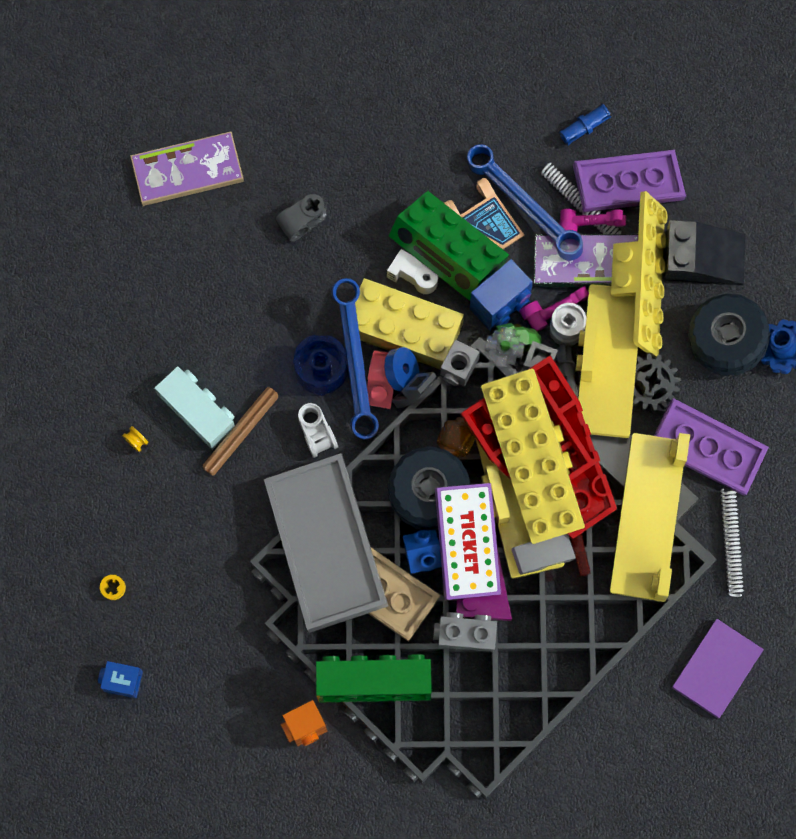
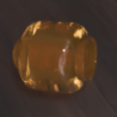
M457 417L456 421H445L437 438V445L440 449L451 452V454L459 459L460 457L468 456L476 438L465 420Z

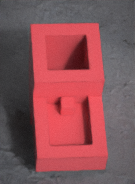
M374 350L368 373L367 390L370 406L391 409L394 389L386 378L384 368L388 352Z

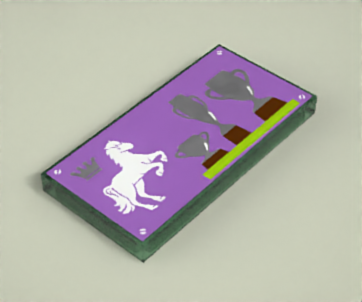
M580 234L583 240V252L579 258L572 261L564 260L558 255L556 243L548 235H535L534 287H590L591 284L611 286L613 244L638 241V234ZM566 239L560 244V247L565 252H573L578 249L579 242L575 239Z

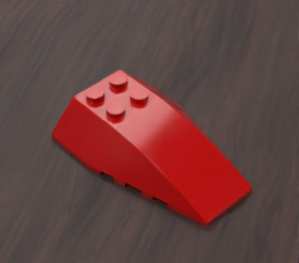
M550 355L529 369L535 370L550 419L553 421L554 426L559 425L564 438V441L560 442L562 451H568L573 467L568 468L570 473L568 475L585 524L583 529L567 533L571 539H574L614 512L617 507L606 475L602 472L598 452L594 449L589 426L585 423L581 412L583 411L581 403ZM483 397L460 414L489 460L511 480L485 398Z

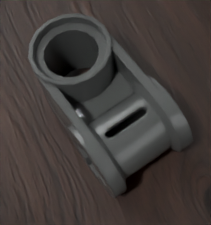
M309 194L293 206L283 210L276 217L275 221L291 242L296 241L325 220L327 214L324 201L319 195ZM314 207L315 209H318V211L314 212L313 210H310V208Z

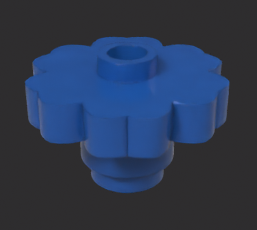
M783 319L779 321L777 326L769 324V345L761 362L764 365H770L774 373L788 374L792 367L796 369V321Z

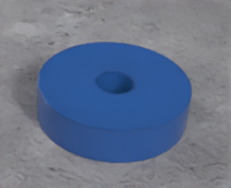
M406 347L392 349L387 353L384 364L386 378L393 389L402 391L419 373L417 359L413 352Z

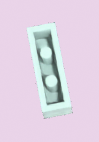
M177 366L155 387V391L213 450L234 428L235 425L232 420L235 417L225 406L220 409L214 403L216 398L207 388L201 390L195 384L198 380L189 370L183 372Z

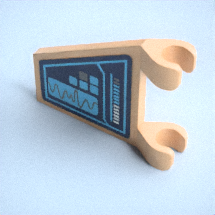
M486 178L479 180L476 186L478 192L485 199L460 215L452 200L444 203L503 250L524 236V233L497 197Z

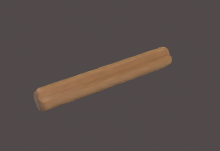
M267 387L203 464V469L213 476L218 472L278 399V393L275 390Z

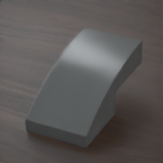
M418 373L392 399L394 405L397 408H404L416 402L436 379L435 373Z

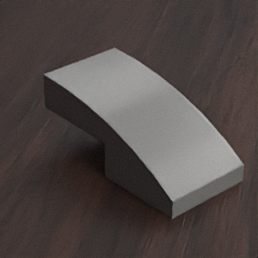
M567 534L536 544L528 542L511 549L520 575L543 570L548 566L570 562L576 558Z

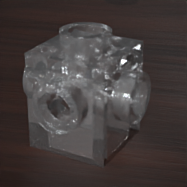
M500 327V331L494 330L493 336H487L485 351L489 352L488 359L493 360V364L497 366L509 367V364L515 365L516 358L522 359L525 343L520 342L521 335H517L515 329ZM502 341H508L510 343V349L506 351L502 350L500 347V343Z

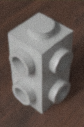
M447 612L446 617L440 618V623L434 624L433 640H439L438 647L494 652L497 621H491V616L475 615L474 619H464L461 613Z

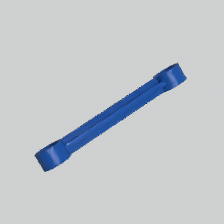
M479 144L469 150L467 159L471 171L479 175L485 174L556 243L558 255L562 259L572 261L581 256L583 252L581 235L573 230H565L494 162L493 152L488 146ZM483 153L490 157L489 162L482 166H477L472 162L473 157L477 154ZM566 239H575L579 242L578 249L573 252L563 251L560 245Z
M344 278L334 283L331 295L340 307L355 413L351 419L350 428L355 436L361 439H369L377 433L379 423L370 411L355 302L359 298L360 289L354 280ZM343 282L351 284L355 290V296L351 301L342 302L336 296L337 287ZM364 415L370 417L374 424L372 432L368 435H361L355 430L357 419Z

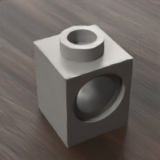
M455 340L441 366L440 375L444 376L443 379L451 385L457 386L460 384L465 386L479 360L480 351ZM455 361H462L466 367L463 370H455L451 365Z

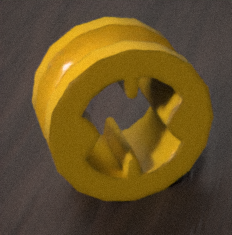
M131 426L129 428L130 432L128 434L124 433L122 437L137 452H140L141 446L147 445L149 442L139 431Z
M108 575L102 579L100 591L107 599L117 600L125 593L126 585L119 576ZM111 580L114 583L118 581L120 584L117 587L118 593L114 595L112 592L109 594L106 592V589L109 587L108 582Z

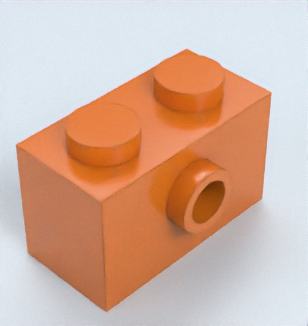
M313 700L283 715L286 722L282 723L281 726L289 742L295 740L297 746L302 744L307 746L319 739L318 736L328 732Z

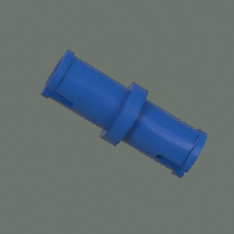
M601 104L587 115H580L577 117L576 122L559 131L560 137L569 146L584 134H591L595 127L610 119V112L604 104Z

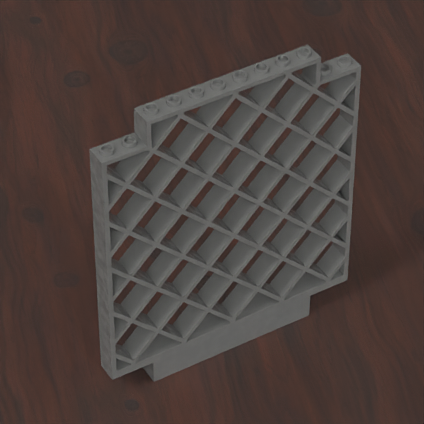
M481 337L470 346L480 351L479 359L483 362L475 365L471 375H487V383L493 381L494 373L500 379L518 373ZM539 352L532 359L531 363L537 364L547 356ZM455 361L451 365L455 370H463L466 367L462 361ZM440 375L416 402L406 408L346 467L352 488L353 476L363 466H394L405 455L400 454V430L410 420H441V429L443 431L441 435V449L447 450V431L443 429V426L445 425L447 429V420H464L460 413L467 408H447V382L443 379L444 376ZM576 384V395L579 398L580 387ZM441 390V408H423ZM590 435L594 449L598 452L603 474L624 495L632 436L621 438ZM394 436V455H375ZM453 454L462 462L463 466L482 465L479 454ZM681 482L673 542L679 547H672L671 557H680L681 588L675 594H669L665 602L618 594L594 595L593 557H615L616 547H592L591 526L584 531L585 547H572L575 557H585L586 595H545V571L539 572L538 595H507L509 605H538L539 643H498V633L496 630L494 652L438 647V643L400 644V636L396 633L395 644H352L353 618L346 620V644H304L305 621L298 597L292 596L262 567L268 559H287L284 549H279L282 546L280 534L275 536L250 561V564L254 568L251 573L261 583L266 580L273 587L270 592L280 602L284 599L287 601L265 622V626L268 629L266 635L276 645L281 642L288 649L285 654L295 664L300 661L307 668L304 673L315 684L316 666L304 653H346V661H351L352 653H395L396 660H401V653H443L444 692H431V700L427 701H444V741L401 742V701H395L394 743L352 702H341L346 707L343 712L354 723L359 720L366 727L363 732L374 743L379 740L386 747L383 752L393 762L398 759L405 766L402 771L413 782L418 779L423 783L447 760L449 764L446 767L457 778L462 775L469 782L466 787L477 798L482 795L486 799L717 559L678 523L699 499ZM614 500L617 507L615 511H621L623 500ZM357 501L360 512H394L390 501ZM394 512L395 548L373 549L386 558H395V564L400 567V558L407 557L405 548H400V517ZM494 518V521H495V532H496V518ZM497 547L499 558H506L503 547ZM689 557L700 566L691 577ZM443 586V595H440L435 605H443V617H446L447 612H449V605H457V599L445 600ZM586 604L587 643H546V605ZM594 604H634L635 635L627 643H595ZM642 604H664L643 626ZM295 606H298V644L295 646L276 625ZM539 652L540 692H498V653ZM547 652H587L588 684L581 691L547 692ZM595 652H618L596 674ZM449 653H491L492 692H450ZM540 700L541 732L533 741H499V701ZM548 700H571L548 724ZM450 701H492L493 741H450ZM493 749V782L485 788L450 753V750ZM499 749H524L500 774ZM400 750H444V752L422 773Z

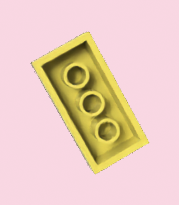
M365 278L360 287L359 298L355 302L361 341L388 351L406 347L413 352L418 362L440 370L463 325L464 314Z

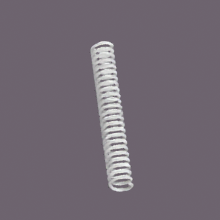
M548 163L542 170V176L547 178V181H550V184H553V187H556L559 192H562V195H565V198H568V201H571V204H574V207L579 209L582 215L588 216L590 212H583L582 205L580 206V195L577 188L574 189L575 185H572V182H569V180H565L566 177H563V174H560L557 168L554 169V165L551 166V163ZM592 211L589 215H594L597 211ZM606 224L602 226L594 225L597 226V229H600V232H603V235H609L616 227L606 226ZM616 228L610 235H614L618 231V228Z
M722 489L720 492L722 493L721 505L723 506L721 509L723 510L722 514H724L722 517L724 518L723 530L725 532L723 534L725 535L724 543L726 545L724 547L726 548L725 556L727 557L725 564L728 565L726 567L728 569L726 571L728 573L727 577L729 578L727 580L729 582L727 584L729 586L728 594L741 597V594L732 593L743 592V589H733L743 588V585L731 584H741L743 581H730L743 578L742 576L732 577V575H742V572H731L741 571L742 568L739 566L742 564H730L732 562H741V559H730L740 558L741 555H729L741 553V551L737 550L741 547H728L730 545H739L740 542L730 543L729 541H739L740 538H727L738 537L740 534L736 532L740 530H727L728 528H738L739 526L727 525L738 524V521H726L737 520L738 517L735 515L738 513L733 511L738 509H726V507H736L737 504H725L736 503L737 500L735 498L737 496L733 494L737 492H724V489Z

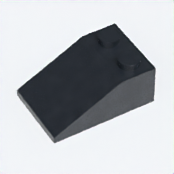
M669 221L666 230L667 244L665 248L666 268L664 280L744 285V233L699 222Z

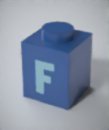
M107 661L106 668L102 667L100 670L98 684H101V689L104 692L137 699L143 671L138 667Z

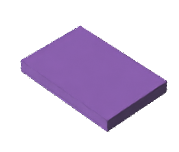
M716 619L672 686V689L719 719L764 649Z

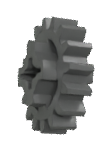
M650 353L646 355L644 361L640 356L637 357L633 407L639 403L641 404V411L644 412L648 406L651 408L652 413H655L658 405L664 410L667 408L666 401L670 403L671 399H675L672 394L680 392V388L675 385L680 383L681 378L674 377V374L678 371L677 367L672 369L668 367L671 360L668 359L663 363L661 362V355H658L653 360ZM650 367V370L645 373L641 371L638 373L640 369ZM661 371L666 375L667 379H664ZM654 374V377H653L654 387L650 390V392H648V391H649V382H648V380H649V378H651V376ZM635 386L639 388L642 396L637 392ZM656 394H665L659 399L652 400V397Z

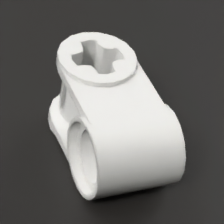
M313 403L303 405L298 413L299 423L312 457H317L318 453L329 448H338L330 426H328L320 407ZM313 412L317 414L318 419L314 423H307L303 419L305 414Z

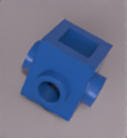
M435 529L421 530L417 533L403 536L411 574L421 571H432L435 568L442 567L440 542Z

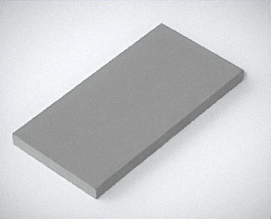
M340 453L264 479L308 632L310 633L388 607L342 454Z

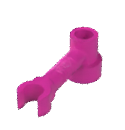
M563 209L560 212V223L558 224L565 230L576 232L579 226L606 224L608 226L622 227L626 225V215H623V210H613L606 214L576 216L575 210Z
M584 286L544 310L538 301H534L520 309L519 312L524 321L527 320L531 328L538 332L548 326L546 320L552 317L553 312L558 306L564 303H575L577 305L588 299L589 292Z

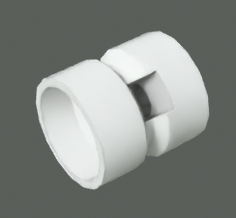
M564 303L555 309L552 314L549 330L551 338L555 343L572 346L579 342L580 330H584L587 318L584 310L575 303Z

